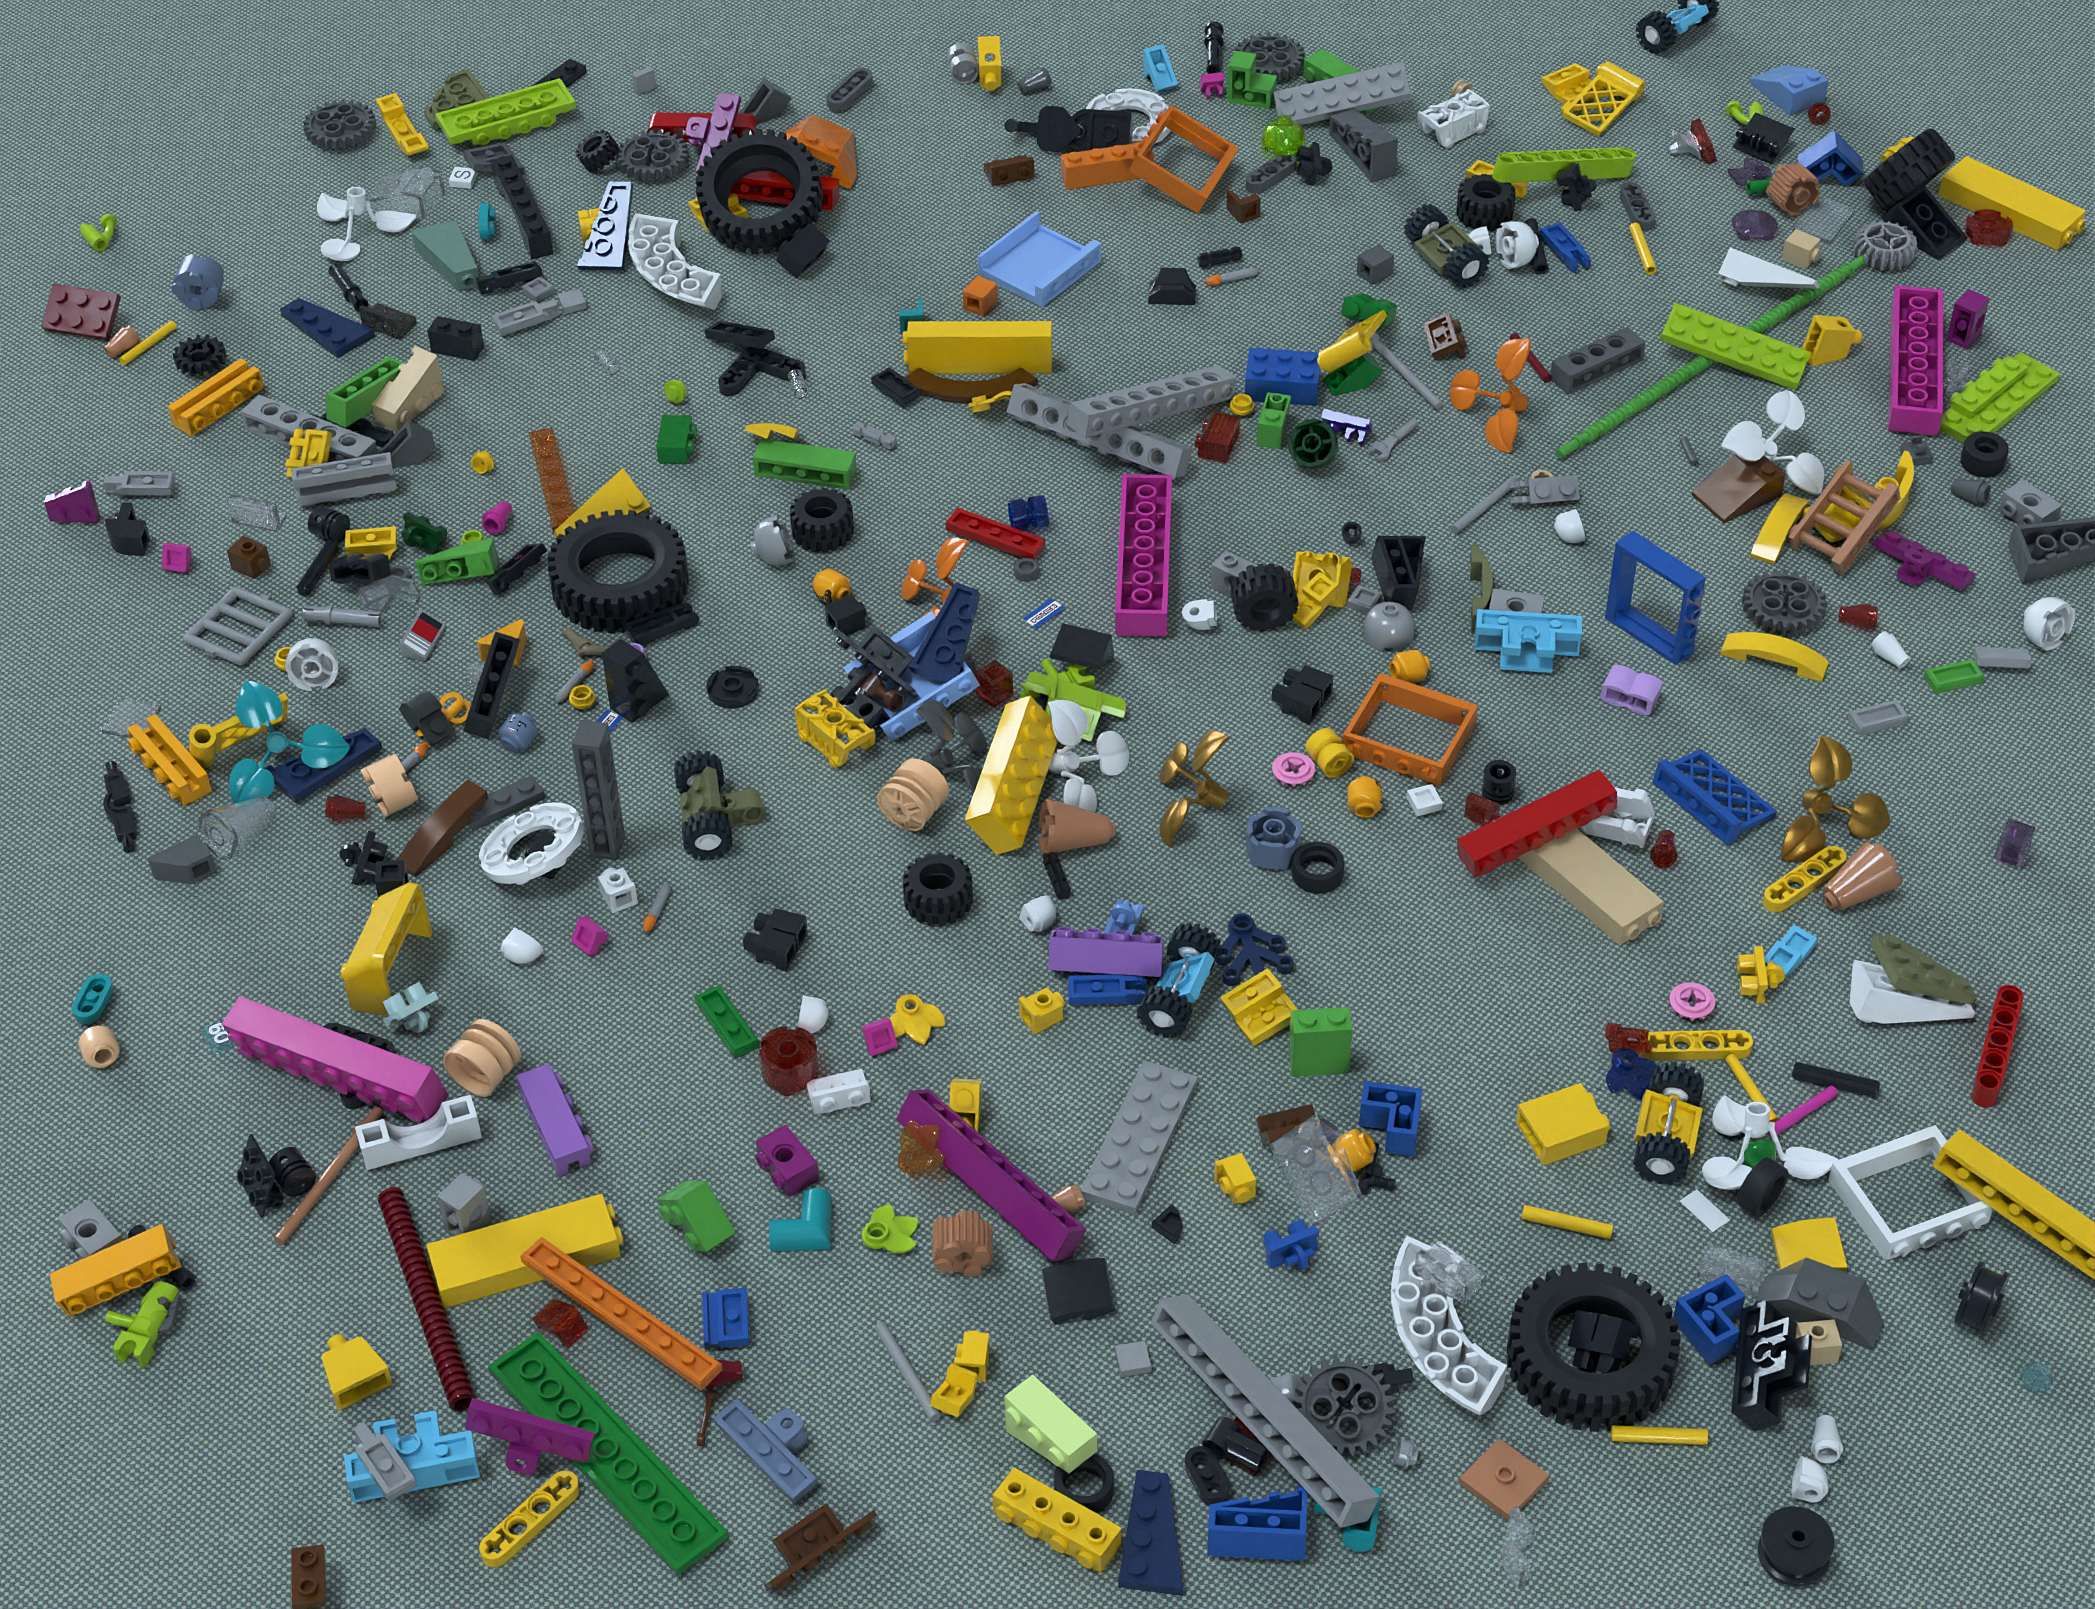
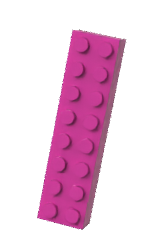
M1895 285L1890 307L1888 430L1938 435L1943 414V290Z
M1122 474L1115 635L1167 636L1172 475Z
M241 996L238 997L221 1024L228 1033V1039L236 1044L238 1047L237 1051L242 1056L248 1059L253 1057L261 1059L264 1064L272 1068L282 1067L295 1077H300V1075L306 1076L310 1081L319 1086L327 1084L339 1093L356 1095L364 1103L372 1104L374 1102L380 1104L383 1109L390 1113L401 1112L407 1118L417 1123H420L421 1120L425 1122L432 1118L438 1112L441 1103L445 1102L449 1096L432 1067Z

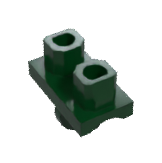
M409 512L404 514L405 526L401 533L404 543L409 547L418 545L432 554L439 553L440 544L446 542L447 529L442 526L435 527L431 525L429 519L424 516L417 517Z

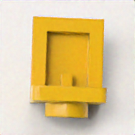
M950 1364L947 1368L945 1381L931 1397L930 1406L941 1410L947 1415L959 1417L974 1398L978 1374L955 1364Z

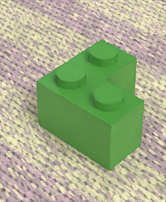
M1235 51L1228 65L1227 102L1270 109L1274 101L1273 92L1276 91L1277 76L1256 73V54Z
M685 1180L656 1199L660 1205L658 1210L666 1223H670V1225H681L685 1231L684 1239L686 1243L695 1251L707 1252L736 1233L707 1181Z

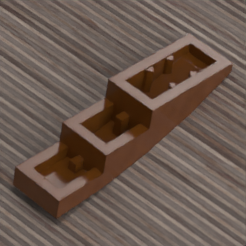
M467 779L447 797L424 822L396 859L405 860L407 873L414 877L418 876L454 845L452 837L471 822L470 814L488 799L487 791Z

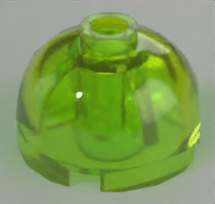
M1278 116L1277 119L1272 120L1263 129L1261 149L1265 152H1268L1269 148L1273 149L1274 154L1292 155L1296 154L1299 146L1305 147V131L1298 122L1291 120L1290 116Z

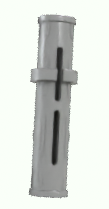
M304 605L303 608L306 610L302 612L303 621L325 622L326 625L336 623L380 628L382 623L381 611L334 608V605H327L326 607Z

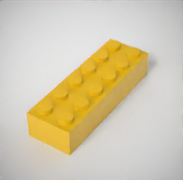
M1031 695L1005 705L965 817V822L996 855L1022 847L1058 742L1054 734L1052 719Z

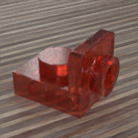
M1471 792L1466 798L1464 817L1484 826L1501 818L1499 816L1500 804Z
M552 1299L533 1318L537 1328L556 1334L562 1345L567 1348L588 1329L576 1306L556 1299Z

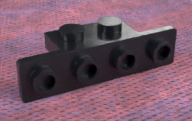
M875 626L872 627L859 644H856L836 627L832 630L836 637L834 641L844 650L850 648L856 652L854 657L865 666L870 663L876 668L874 673L885 682L888 679L896 684L894 688L903 693L906 698L908 695L914 699L917 698L918 693L901 679V676L909 668L914 658L911 654Z

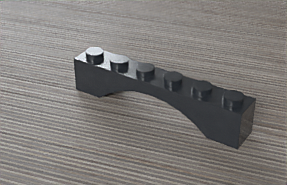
M513 155L491 160L494 183L500 195L505 196L513 211L531 260L552 255L550 231Z

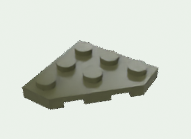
M466 69L447 76L444 87L439 88L433 97L431 106H427L424 110L425 118L433 129H437L440 126L436 121V113L489 99L490 97L470 70Z
M1873 935L1870 944L1894 988L1972 1005L1976 994L1968 980L1893 935Z

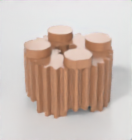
M1798 163L1788 164L1787 167L1785 164H1781L1775 170L1776 176L1772 177L1771 185L1766 189L1767 196L1783 212L1792 217H1798L1802 213L1801 210L1804 211V208H1808V205L1817 203V199L1821 195L1818 189L1820 188L1818 179L1806 167Z
M966 1209L959 1211L956 1217L936 1218L932 1225V1257L935 1269L941 1273L953 1271V1273L964 1272L968 1277L981 1275L982 1268L990 1265L993 1258V1226L988 1224L987 1221L984 1222V1219H981V1215L977 1211H966Z

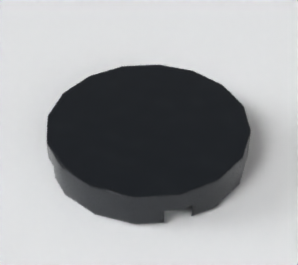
M727 666L724 667L725 670L720 672L716 670L708 678L706 689L709 700L722 708L735 709L744 707L753 702L758 695V679L748 668Z

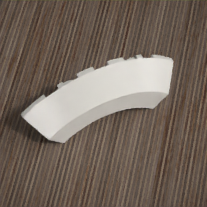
M635 213L629 228L628 245L632 261L640 274L654 287L670 296L703 308L715 310L722 298L720 274L704 270L696 265L690 266L686 263L684 256L678 250L681 243L678 220Z
M1406 1236L1397 1255L1391 1282L1392 1311L1399 1336L1416 1366L1431 1383L1461 1406L1481 1415L1491 1410L1502 1391L1507 1365L1488 1355L1476 1343L1472 1344L1463 1332L1464 1328L1453 1305V1295L1460 1280L1462 1260Z

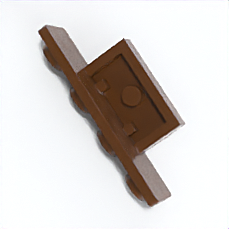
M826 1503L777 1536L772 1542L789 1568L765 1584L766 1590L768 1591L776 1586L778 1591H780L795 1580L792 1574L800 1568L806 1573L821 1562L818 1557L827 1550L832 1555L847 1545L845 1537L853 1532L858 1537L873 1527L870 1520L877 1516L875 1510L844 1530Z

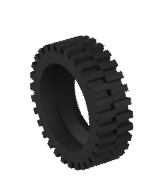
M755 129V135H750L749 130L742 131L744 137L739 139L737 134H733L730 136L732 142L727 143L725 139L719 142L721 149L718 150L714 146L710 150L712 158L706 155L703 159L704 166L700 165L698 169L699 176H696L697 187L695 188L707 228L709 227L710 233L713 236L717 235L720 243L724 244L726 241L730 249L734 250L737 245L739 252L746 253L747 248H750L751 254H758V248H763L764 254L771 253L770 247L776 246L778 252L779 247L785 240H792V235L799 227L803 229L809 223L812 225V221L817 223L819 219L818 212L822 211L823 189L816 161L813 160L810 150H806V146L802 142L798 144L797 138L793 136L787 140L786 133L781 131L778 137L775 136V132L772 129L767 130V135H763L762 129ZM770 171L784 176L795 190L793 201L785 209L769 217L758 219L743 218L732 214L728 207V197L733 186L741 178L754 172Z
M615 510V515L608 516V511L601 512V517L597 519L594 514L587 516L588 522L584 523L580 519L575 522V529L571 526L565 528V535L559 534L556 537L557 543H552L550 547L551 552H548V572L552 597L557 609H561V614L565 618L570 617V622L576 625L580 621L581 628L588 630L593 625L594 632L601 633L604 627L611 634H615L616 628H621L622 633H626L624 629L625 623L651 615L670 606L674 607L677 603L681 604L684 600L683 594L686 595L688 591L689 578L682 537H679L678 531L675 528L671 530L670 523L665 521L661 524V518L657 516L650 520L649 513L642 512L640 517L636 516V510H629L628 515H622V510ZM617 553H634L654 560L651 568L643 576L623 584L599 583L589 579L581 571L590 562L600 557Z
M1578 1263V1269L1575 1272L1572 1271L1569 1264L1562 1266L1559 1276L1554 1269L1546 1272L1545 1281L1539 1276L1533 1280L1532 1288L1527 1286L1523 1290L1522 1299H1517L1511 1316L1506 1352L1508 1353L1507 1366L1511 1368L1510 1377L1512 1382L1518 1381L1517 1391L1521 1396L1528 1393L1527 1403L1532 1408L1540 1403V1414L1548 1418L1554 1412L1556 1414L1555 1422L1564 1426L1567 1418L1573 1420L1572 1429L1581 1430L1582 1423H1589L1590 1432H1599L1600 1424H1606L1607 1431H1611V1426H1617L1618 1421H1621L1623 1426H1633L1634 1416L1640 1422L1645 1420L1649 1410L1654 1413L1659 1408L1660 1400L1665 1401L1669 1389L1672 1387L1681 1340L1680 1332H1677L1679 1325L1677 1318H1672L1673 1310L1669 1304L1662 1306L1664 1297L1659 1291L1652 1296L1650 1295L1651 1284L1647 1281H1644L1640 1286L1636 1284L1637 1275L1630 1272L1627 1278L1621 1277L1622 1269L1613 1266L1612 1273L1604 1272L1605 1264L1596 1263L1595 1271L1588 1270L1587 1263ZM1576 1310L1622 1318L1640 1326L1638 1336L1641 1339V1349L1629 1365L1618 1371L1603 1374L1584 1372L1570 1366L1556 1354L1548 1337L1549 1324L1552 1320L1565 1314L1574 1313Z

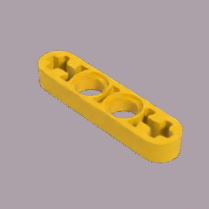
M1837 846L1824 848L1765 889L1763 906L1774 913L1786 910L1831 879L1845 864L1846 852ZM1815 869L1820 871L1821 875L1813 876L1807 871ZM1791 882L1799 883L1802 886V888L1794 889L1791 888L1788 884Z
M1743 1030L1647 1032L1641 1038L1639 1052L1642 1057L1651 1061L1724 1060L1730 1054H1735L1738 1059H1744L1751 1054L1753 1038L1748 1032ZM1706 1041H1712L1716 1043L1718 1047L1716 1049L1706 1048L1703 1045V1043ZM1676 1042H1684L1689 1045V1048L1685 1050L1678 1049L1674 1044Z
M571 1471L557 1472L485 1536L479 1545L483 1563L494 1568L502 1566L578 1497L580 1492L577 1476ZM561 1484L564 1486H568L570 1484L571 1488L568 1490L566 1488H562L560 1490L559 1486ZM545 1502L550 1505L549 1510L545 1513L538 1514L533 1511V1508L538 1503ZM520 1523L527 1526L525 1532L520 1535H513L509 1532L510 1528L515 1524ZM500 1547L498 1554L494 1551L489 1554L490 1548L497 1550Z

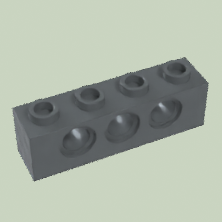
M1625 327L1552 360L1551 381L1569 395L1643 361L1646 342L1629 327Z

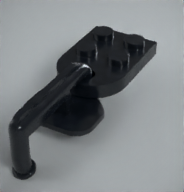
M1046 106L1039 112L1038 123L1008 119L1004 127L1008 132L1037 133V144L1043 151L1061 152L1070 144L1075 151L1081 152L1096 148L1101 149L1116 145L1132 144L1134 112L1083 109L1071 116L1064 107Z

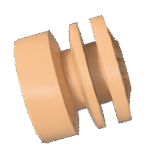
M910 758L901 764L893 777L880 789L877 794V803L881 812L896 826L907 831H917L924 827L934 811H937L949 795V786L944 776L934 766L923 760Z
M478 1019L472 1022L468 1030L462 1034L461 1040L456 1041L442 1060L447 1073L459 1086L476 1096L486 1097L492 1094L502 1082L504 1075L509 1074L512 1067L519 1062L521 1051L515 1039L498 1024L489 1020Z

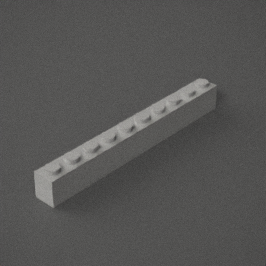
M1189 1294L1161 1299L1151 1324L1340 1528L1368 1521L1380 1497Z

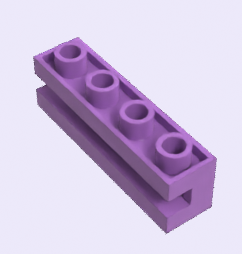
M1058 927L1057 930H1052L1049 937L1048 970L1161 977L1165 937H1158V934L1154 932L1130 935L1128 931L1116 930L1113 931V934L1102 933V930L1094 928L1086 929L1085 932L1074 931L1071 927Z
M546 1064L516 1075L519 1093L557 1176L560 1177L568 1174V1164L577 1161L580 1169L590 1166V1153L594 1152L589 1136L583 1137L581 1131H584L579 1115H573L571 1111L574 1110L570 1095L568 1093L563 1094L562 1092L564 1085L560 1074H554L550 1064Z

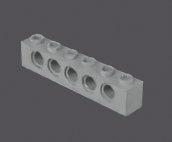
M258 395L241 410L245 430L290 448V438H293L294 429L304 430L303 439H305L306 429L333 433L327 462L378 454L376 441L370 437L360 435L261 395Z

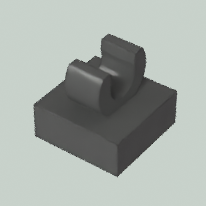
M1922 435L1912 436L1910 443L1901 444L1900 453L1903 454L1904 451H1908L1914 466L1932 464L1934 456L1925 440L1922 441Z

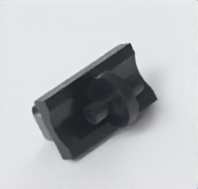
M1312 142L1310 148L1299 146L1295 154L1296 161H1299L1297 175L1307 177V185L1314 186L1317 174L1325 176L1332 171V161L1329 158L1321 157L1319 143Z
M1579 163L1572 164L1569 170L1559 171L1556 178L1558 186L1569 187V189H1563L1562 204L1573 205L1574 211H1581L1582 202L1592 197V192L1597 187L1594 180L1588 179L1586 175L1582 176Z
M368 831L362 849L359 848L357 842H352L342 846L339 852V856L345 862V866L352 867L353 864H357L351 884L359 886L361 879L375 882L377 863L367 860L369 858L383 861L388 845L374 841L375 832Z

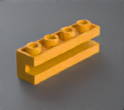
M240 358L167 406L172 425L192 437L264 389L260 369L255 366L249 369L248 362Z
M156 714L146 718L148 728L142 730L137 723L127 728L130 737L127 743L134 754L138 753L144 766L147 769L151 768L153 770V774L160 784L164 783L166 785V789L172 799L177 798L183 806H186L212 792L207 772Z
M160 1224L50 1273L55 1302L68 1317H71L182 1267L180 1258L174 1252V1249H177L174 1237L163 1224Z

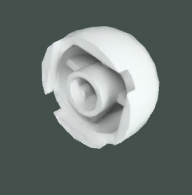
M1510 221L1501 223L1502 228H1498L1496 232V250L1498 254L1502 253L1504 260H1501L1502 265L1507 269L1526 265L1533 259L1536 253V248L1539 244L1537 235L1523 222Z
M2046 597L2036 601L2024 613V632L2027 638L2046 651L2060 646L2063 642L2060 638L2064 632L2069 634L2075 621V609L2070 607L2071 604L2056 597Z
M307 638L298 641L291 647L286 658L285 669L288 673V678L296 687L306 691H312L311 687L323 686L322 689L329 687L335 681L338 674V656L334 648L318 638Z

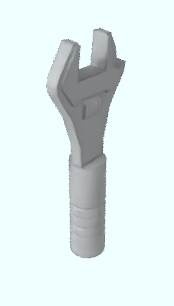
M1411 418L1389 438L1370 444L1371 448L1368 451V456L1377 452L1380 454V456L1376 457L1377 462L1387 460L1393 446L1418 426L1417 420Z

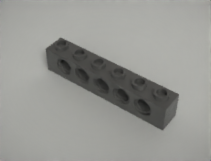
M581 720L572 742L590 857L617 860L625 839V830L608 723Z

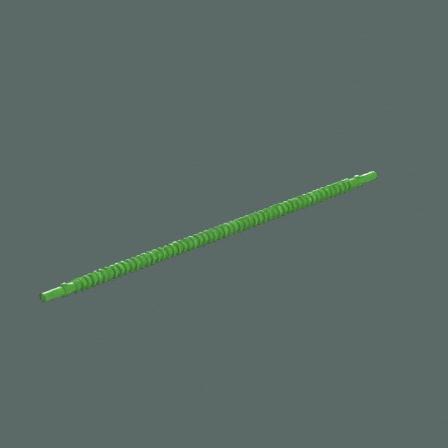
M1864 255L1850 263H1844L1840 269L1837 268L1825 275V277L1817 280L1820 284L1818 289H1803L1744 328L1761 334L1763 331L1771 328L1772 325H1776L1777 322L1785 319L1786 316L1799 310V308L1808 304L1813 299L1821 296L1822 293L1844 281L1845 277L1852 276L1856 269L1865 264ZM1698 356L1692 362L1679 368L1678 371H1674L1673 374L1660 380L1659 383H1656L1640 393V395L1621 405L1616 411H1612L1611 414H1607L1606 417H1602L1601 420L1582 430L1580 435L1573 436L1570 442L1556 450V456L1561 459L1575 449H1582L1584 444L1596 440L1607 433V431L1616 427L1617 424L1619 425L1622 421H1626L1627 418L1640 412L1641 409L1654 403L1660 397H1663L1717 361L1704 356Z

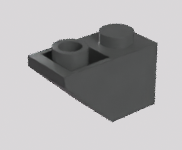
M198 835L147 858L155 880L193 884L217 873L212 854Z

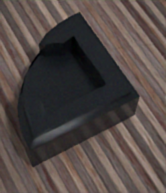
M1171 1204L1152 1221V1229L1173 1244L1178 1241L1181 1235L1182 1222L1179 1211Z

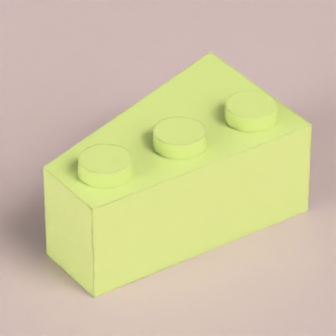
M1031 1375L1004 1396L1006 1432L1067 1473H1071L1097 1452V1433L1034 1375Z

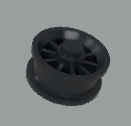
M1980 1261L1969 1283L1965 1281L1960 1290L1958 1298L1961 1299L1954 1324L1960 1325L1961 1322H1964L1979 1329V1334L1985 1336L1993 1318L1997 1316L2002 1305L2010 1273L1998 1274L1985 1268V1263Z
M1797 1506L1780 1508L1771 1513L1763 1524L1757 1549L1760 1564L1772 1578L1781 1583L1791 1586H1805L1815 1583L1824 1576L1829 1567L1830 1557L1834 1549V1535L1829 1524L1816 1512Z

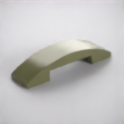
M1471 544L1470 580L1480 581V597H1472L1471 634H1475L1477 609L1489 610L1493 577L1485 554L1477 545Z

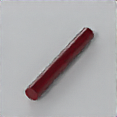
M1513 333L1510 336V340L1521 339V337L1517 333ZM1530 350L1527 362L1544 383L1550 382L1552 376Z

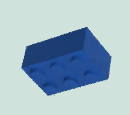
M1249 348L1245 394L1249 395L1253 402H1264L1267 392L1291 396L1290 404L1317 406L1320 366L1317 362L1319 352Z

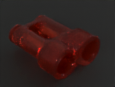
M1618 1023L1607 1024L1605 1037L1609 1041L1610 1052L1624 1053V1051L1651 1053L1652 1043L1648 1041L1649 1031L1647 1029L1622 1027Z

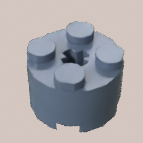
M196 254L186 256L180 261L173 280L172 292L180 301L188 305L191 310L199 311L201 308L212 306L218 300L224 283V270L211 257L204 259L196 257Z
M1266 807L1263 808L1262 813L1250 816L1247 822L1246 852L1250 858V863L1254 867L1288 870L1292 867L1294 853L1301 847L1302 829L1300 820L1297 821L1290 815L1291 811L1288 809Z

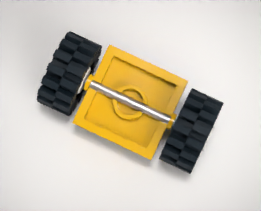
M1671 1062L1670 1066L1667 1063H1663L1661 1067L1657 1066L1652 1072L1649 1090L1646 1089L1642 1098L1634 1136V1142H1637L1633 1161L1635 1171H1640L1639 1176L1642 1178L1648 1176L1647 1181L1652 1182L1655 1179L1658 1180L1657 1184L1661 1185L1663 1181H1666L1667 1185L1672 1184L1673 1180L1678 1183L1681 1181V1178L1684 1179L1686 1177L1689 1160H1691L1694 1154L1703 1108L1699 1106L1704 1089V1078H1701L1702 1074L1700 1072L1694 1073L1695 1068L1692 1066L1687 1069L1684 1063H1681V1066H1676V1062Z

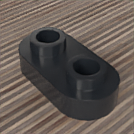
M1195 1446L1188 1450L1185 1455L1184 1467L1199 1498L1208 1505L1225 1502L1229 1497L1230 1482L1215 1453L1205 1446ZM1201 1464V1465H1204L1205 1467H1204V1468H1197L1196 1465ZM1217 1490L1218 1493H1210L1209 1491Z

